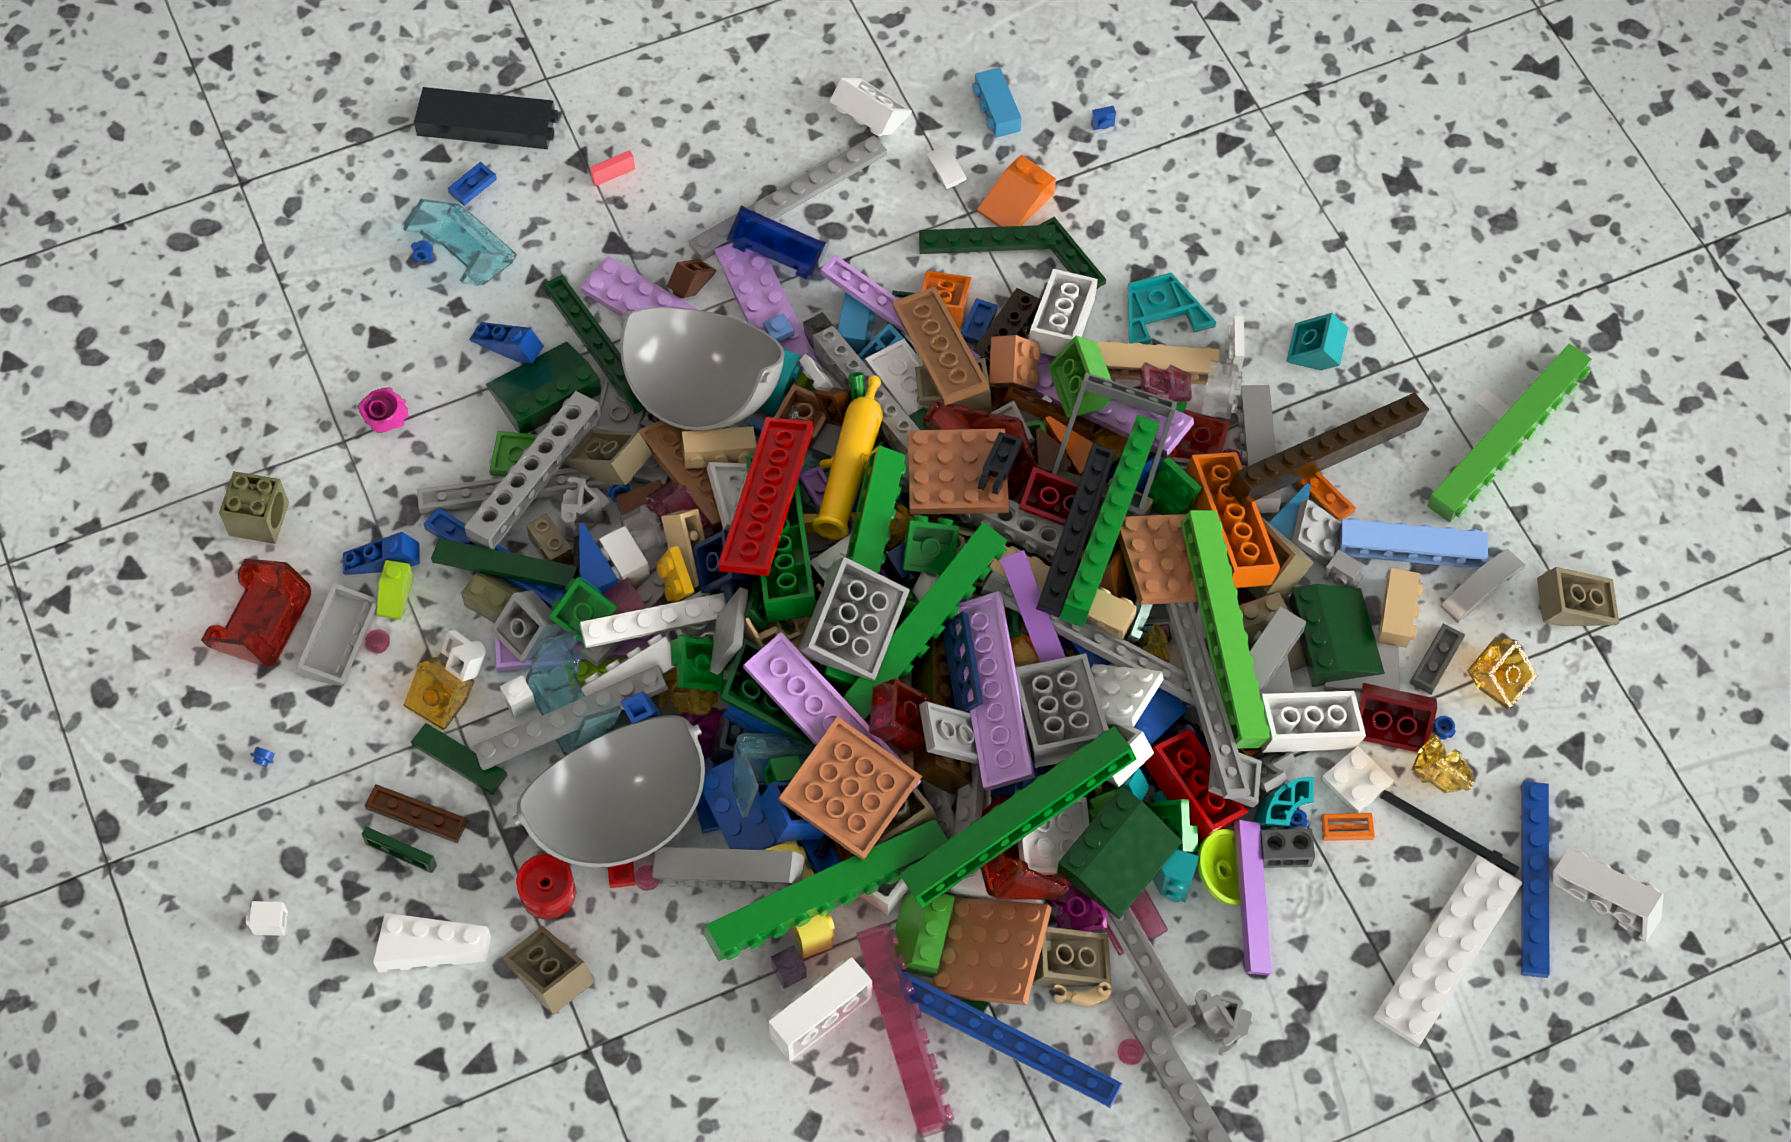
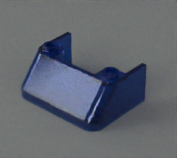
M742 205L726 239L733 242V248L745 252L747 248L797 270L795 275L808 280L809 276L814 278L829 247V244L824 241L815 239L751 211Z

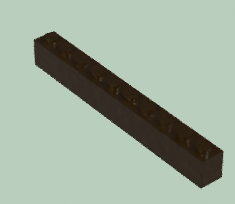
M1414 392L1236 471L1228 490L1241 506L1247 505L1419 427L1429 408Z

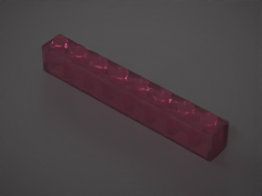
M886 923L857 932L856 935L869 977L872 980L874 993L918 1134L921 1138H925L951 1129V1120L955 1118L950 1104L945 1105L942 1096L946 1094L942 1078L937 1079L934 1071L938 1068L934 1053L929 1054L926 1044L930 1043L926 1028L921 1029L918 1019L922 1018L921 1010L918 1003L913 1004L910 995L915 992L910 978L905 979L903 969L907 968L902 953L897 954L895 945L899 944L894 929L890 930Z

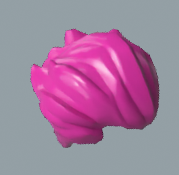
M391 387L371 391L357 406L365 423L370 425L371 429L377 433L402 427L404 425L403 420L409 416L408 408L405 405L406 400L395 393Z

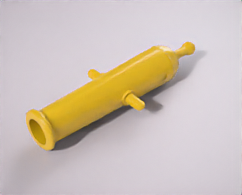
M876 375L868 378L866 395L854 399L848 406L834 456L831 459H824L819 462L822 469H831L818 517L814 518L812 526L816 533L828 539L840 540L846 538L849 533L847 524L867 467L869 454L873 449L882 422L883 414L881 407L874 400L876 389L881 384L880 378Z

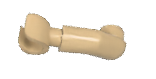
M1101 982L1085 992H1080L1076 990L1068 991L1064 986L1058 984L1052 990L1062 993L1063 996L1054 995L1053 1000L1056 1003H1062L1066 999L1070 1000V1003L1090 1007L1107 1000L1111 995L1112 988L1109 983Z

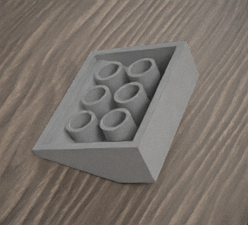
M846 557L838 559L831 566L798 650L802 655L820 664L874 681L910 589Z
M1086 653L1015 668L1028 742L1035 768L1057 764L1062 760H1066L1076 753L1081 746L1089 744L1098 738L1100 733L1109 730Z

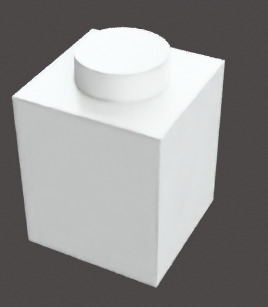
M522 675L500 686L503 699L514 718L536 708L534 695Z
M252 901L251 910H248L246 913V925L249 926L253 935L285 936L288 910L283 902Z

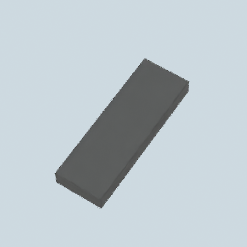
M1443 623L1411 678L1410 684L1432 695L1465 634Z

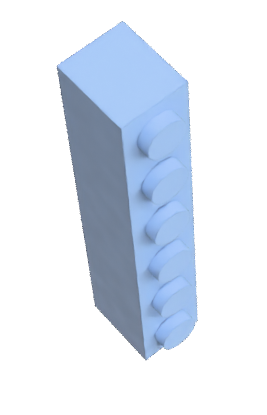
M1356 518L1342 520L1339 530L1338 550L1350 557L1479 569L1488 559V532H1480L1476 529L1457 530L1453 527L1435 528L1429 525L1414 526L1406 523L1392 524L1379 520L1372 522L1360 521Z

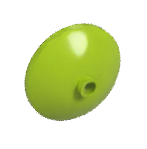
M1222 829L1213 832L1201 843L1198 851V871L1204 886L1214 898L1226 905L1239 906L1240 894L1235 831Z

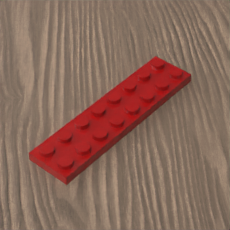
M766 417L718 563L719 571L769 575L814 430L813 421Z

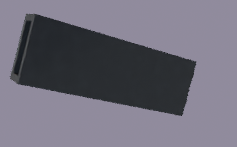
M423 87L414 119V126L417 136L548 150L549 142L554 140L553 125L558 122V110H555L554 100Z

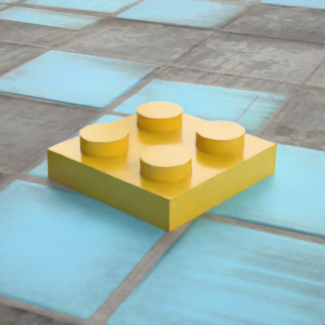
M679 546L669 548L657 562V573L661 579L663 578L667 600L675 603L690 597L695 591Z

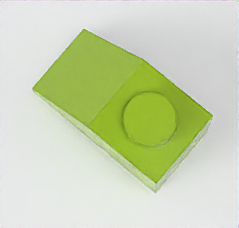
M385 560L379 580L377 616L402 619L414 578L410 564Z

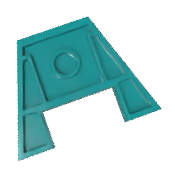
M1172 273L1128 283L1129 344H1151L1146 324L1185 314L1194 333L1216 327V321Z

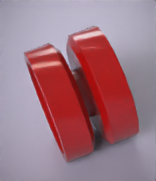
M540 854L525 861L518 870L516 878L517 891L523 907L530 915L537 919H555L568 912L574 904L576 887L571 868L566 862L551 854Z

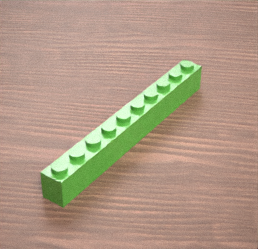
M1569 343L1431 494L1427 507L1448 522H1451L1456 516L1460 518L1468 507L1467 503L1470 500L1474 502L1482 492L1480 489L1484 485L1488 487L1496 476L1495 472L1497 470L1502 471L1509 463L1508 458L1512 454L1516 456L1523 447V441L1525 439L1529 441L1536 433V427L1539 424L1543 426L1551 415V410L1554 409L1556 411L1563 403V397L1566 394L1570 396L1574 392L1579 379L1585 380L1591 371L1588 367L1592 358Z
M1190 510L1180 523L1217 684L1237 749L1259 748L1270 738V729L1268 724H1266L1264 704L1260 699L1258 690L1259 682L1255 677L1253 669V657L1248 647V635L1244 630L1242 621L1243 613L1239 608L1238 592L1232 578V566L1229 564L1227 545L1223 540L1222 523L1218 518L1217 510Z

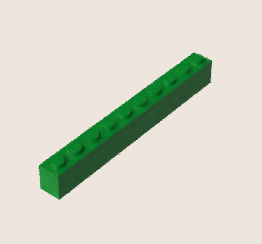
M1137 415L1067 596L1060 620L1084 628L1155 440L1160 422Z
M880 445L869 454L846 553V558L878 574L886 559L884 548L891 537L889 526L896 515L894 504L901 492V486H899L900 478L903 477L906 470V464H904L905 454ZM823 664L820 665L819 673L830 685L846 689L854 684L859 677Z
M985 522L980 525L893 634L875 680L871 681L859 677L843 697L864 721L869 715L872 718L876 716L882 708V705L879 704L885 696L890 698L898 688L895 684L900 676L903 678L907 677L914 668L911 665L912 661L916 656L920 659L929 649L928 641L932 636L937 639L945 629L942 625L947 617L951 620L961 608L958 606L959 602L963 597L966 600L969 599L976 590V587L973 585L978 578L983 581L992 569L989 567L990 563L994 558L999 561L1007 551L1004 547L1007 540Z
M1115 726L1099 734L1098 738L1087 745L1081 746L1076 753L1066 760L1058 762L1053 769L1046 774L1038 776L1033 783L1024 789L1016 791L1004 803L993 807L991 812L980 819L974 820L965 830L951 836L939 848L928 852L926 857L915 864L909 865L900 874V877L921 908L925 907L1137 760L1131 746Z
M933 819L873 847L863 861L857 856H853L706 924L704 937L718 962L725 958L731 960L737 957L742 950L749 947L750 949L757 948L764 943V940L772 936L778 938L784 935L789 928L794 926L802 927L817 915L825 916L832 912L836 906L841 904L843 906L849 905L864 893L870 895L883 884H893L901 879L900 874L909 865L917 863L926 857L928 852L939 848L948 839L937 821Z

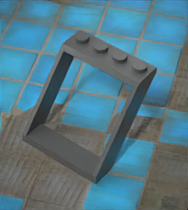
M1085 373L1052 474L1079 483L1081 478L1080 475L1059 469L1085 391L1167 417L1142 496L1133 495L1127 511L1131 514H1142L1177 402L1090 373ZM1104 485L1102 491L1103 493L1100 499V502L1102 504L1104 503L1110 485Z

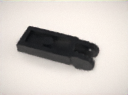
M999 432L983 466L978 489L984 490L989 476L996 477V481L993 484L992 493L999 494L1003 482L1007 479L1022 446V438Z

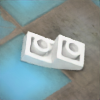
M943 145L926 154L928 161L936 170L938 178L946 189L957 186L959 183L967 180L947 145Z

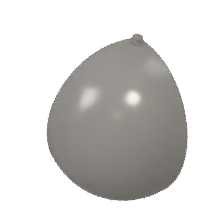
M678 307L644 308L624 312L622 315L624 324L621 332L620 354L628 384L642 405L667 424L686 430H715L731 426L755 413L767 401L778 383L784 362V350L776 339L755 326L712 312Z
M668 715L640 720L634 724L631 723L605 733L563 756L538 775L521 794L517 803V815L513 816V820L517 826L522 824L531 838L544 851L564 862L574 865L611 867L643 858L661 848L678 834L692 816L699 802L705 776L704 757L697 739L698 735L702 734L698 724L692 726L684 717Z

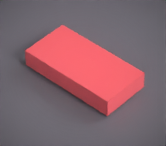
M628 150L590 167L591 180L594 186L634 170V156L631 151Z

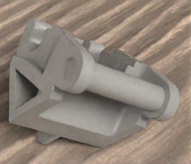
M569 477L568 484L570 486H577V489H567L566 493H563L561 518L565 523L566 540L574 543L579 540V524L584 522L588 531L603 521L602 509L608 506L610 502L598 488H589L586 479Z
M1199 990L1196 993V1004L1191 1008V1012L1197 1021L1196 1026L1203 1033L1207 1041L1210 1040L1214 1043L1216 1040L1222 1039L1223 1047L1219 1048L1218 1053L1223 1056L1237 1045L1240 1038L1248 1034L1252 1013L1241 1009L1242 1001L1221 995L1212 997L1206 990Z

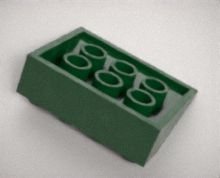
M567 341L538 356L533 364L524 363L486 384V387L516 431L526 434L548 423L551 417L560 411L564 401L570 398L575 391L591 399L601 393L600 378L588 361Z
M1323 584L1292 587L1289 601L1292 613L1306 621L1304 631L1299 640L1312 687L1322 686L1327 682L1385 674L1361 588Z
M743 638L742 647L725 667L719 700L810 746L812 741L743 668V665L762 649V647Z
M1121 786L1059 860L1057 874L1120 920L1182 844V840L1143 801Z

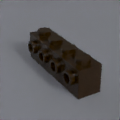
M1016 288L973 349L981 358L986 359L988 374L990 371L991 337L1017 335L1026 338L1041 299L1019 288Z

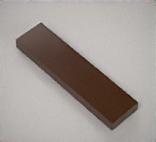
M1009 385L1003 402L1010 403L1014 400L1019 409L1043 420L1051 416L1068 427L1070 418L1066 417L1063 408ZM1076 416L1072 430L1090 440L1094 432L1095 423L1081 416Z
M375 784L364 805L369 811L454 843H458L468 823V819L377 784Z

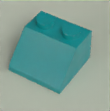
M1333 313L1295 323L1286 361L1290 364L1321 371L1340 366L1348 327Z
M1177 849L1152 879L1159 893L1172 902H1186L1199 856Z

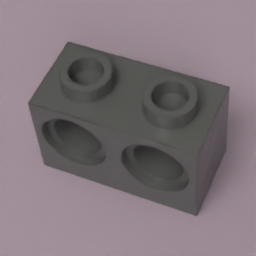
M1296 826L1290 829L1279 830L1278 827H1268L1261 830L1264 868L1312 867L1315 859L1312 829ZM1274 843L1279 849H1271L1268 844ZM1293 843H1301L1305 848L1298 849Z

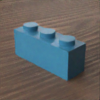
M998 67L975 73V83H972L974 95L979 97L981 112L987 116L986 123L988 129L993 131L995 138L1020 132L1022 118L1001 68Z
M845 292L838 332L854 351L861 352L866 347V344L871 342L872 330H869L870 324L874 325L875 312Z

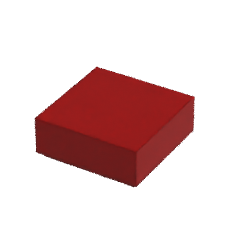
M634 861L608 867L610 888L635 886Z

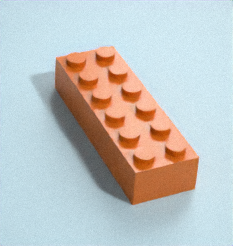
M1237 452L1192 455L1185 472L1202 487L1195 504L1197 510H1217L1218 518L1222 523L1223 540L1227 545L1228 561L1232 566L1234 586L1242 588L1272 585L1280 566L1256 502L1253 501L1241 506L1228 490L1236 471L1243 469Z

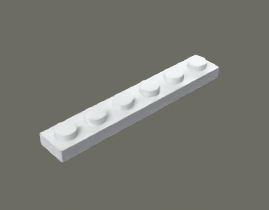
M724 593L587 620L580 622L579 625L585 648L715 622L717 615L726 604Z

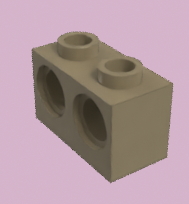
M547 513L526 524L529 539L544 560L567 565L574 562L572 548Z

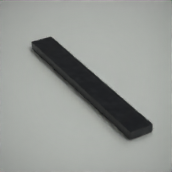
M1094 443L1090 448L1036 606L1037 610L1058 618L1062 613L1116 453L1113 450Z

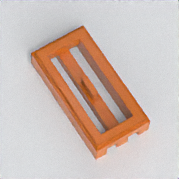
M1372 813L1321 814L1323 841L1374 840L1375 833ZM1367 821L1368 824L1345 823L1328 825V822ZM1329 831H1357V832H1329Z

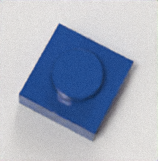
M1114 105L1092 110L1091 126L1093 130L1107 129L1115 125L1116 111Z

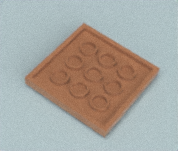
M1005 429L908 430L910 515L1009 513L1007 479L1004 480L998 495L992 493V487L996 481V477L989 476L984 490L978 489V482L986 459L999 432L1005 433Z
M1187 514L1125 517L1118 540L1139 605L1198 602L1180 523Z
M837 716L778 798V801L863 861L922 776Z
M955 897L938 974L934 975L931 986L956 999L1027 1005L1052 908L1048 904Z

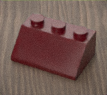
M1033 467L1020 500L1019 510L1064 526L1078 483Z
M1363 683L1358 701L1366 734L1363 741L1426 754L1438 709L1437 698Z

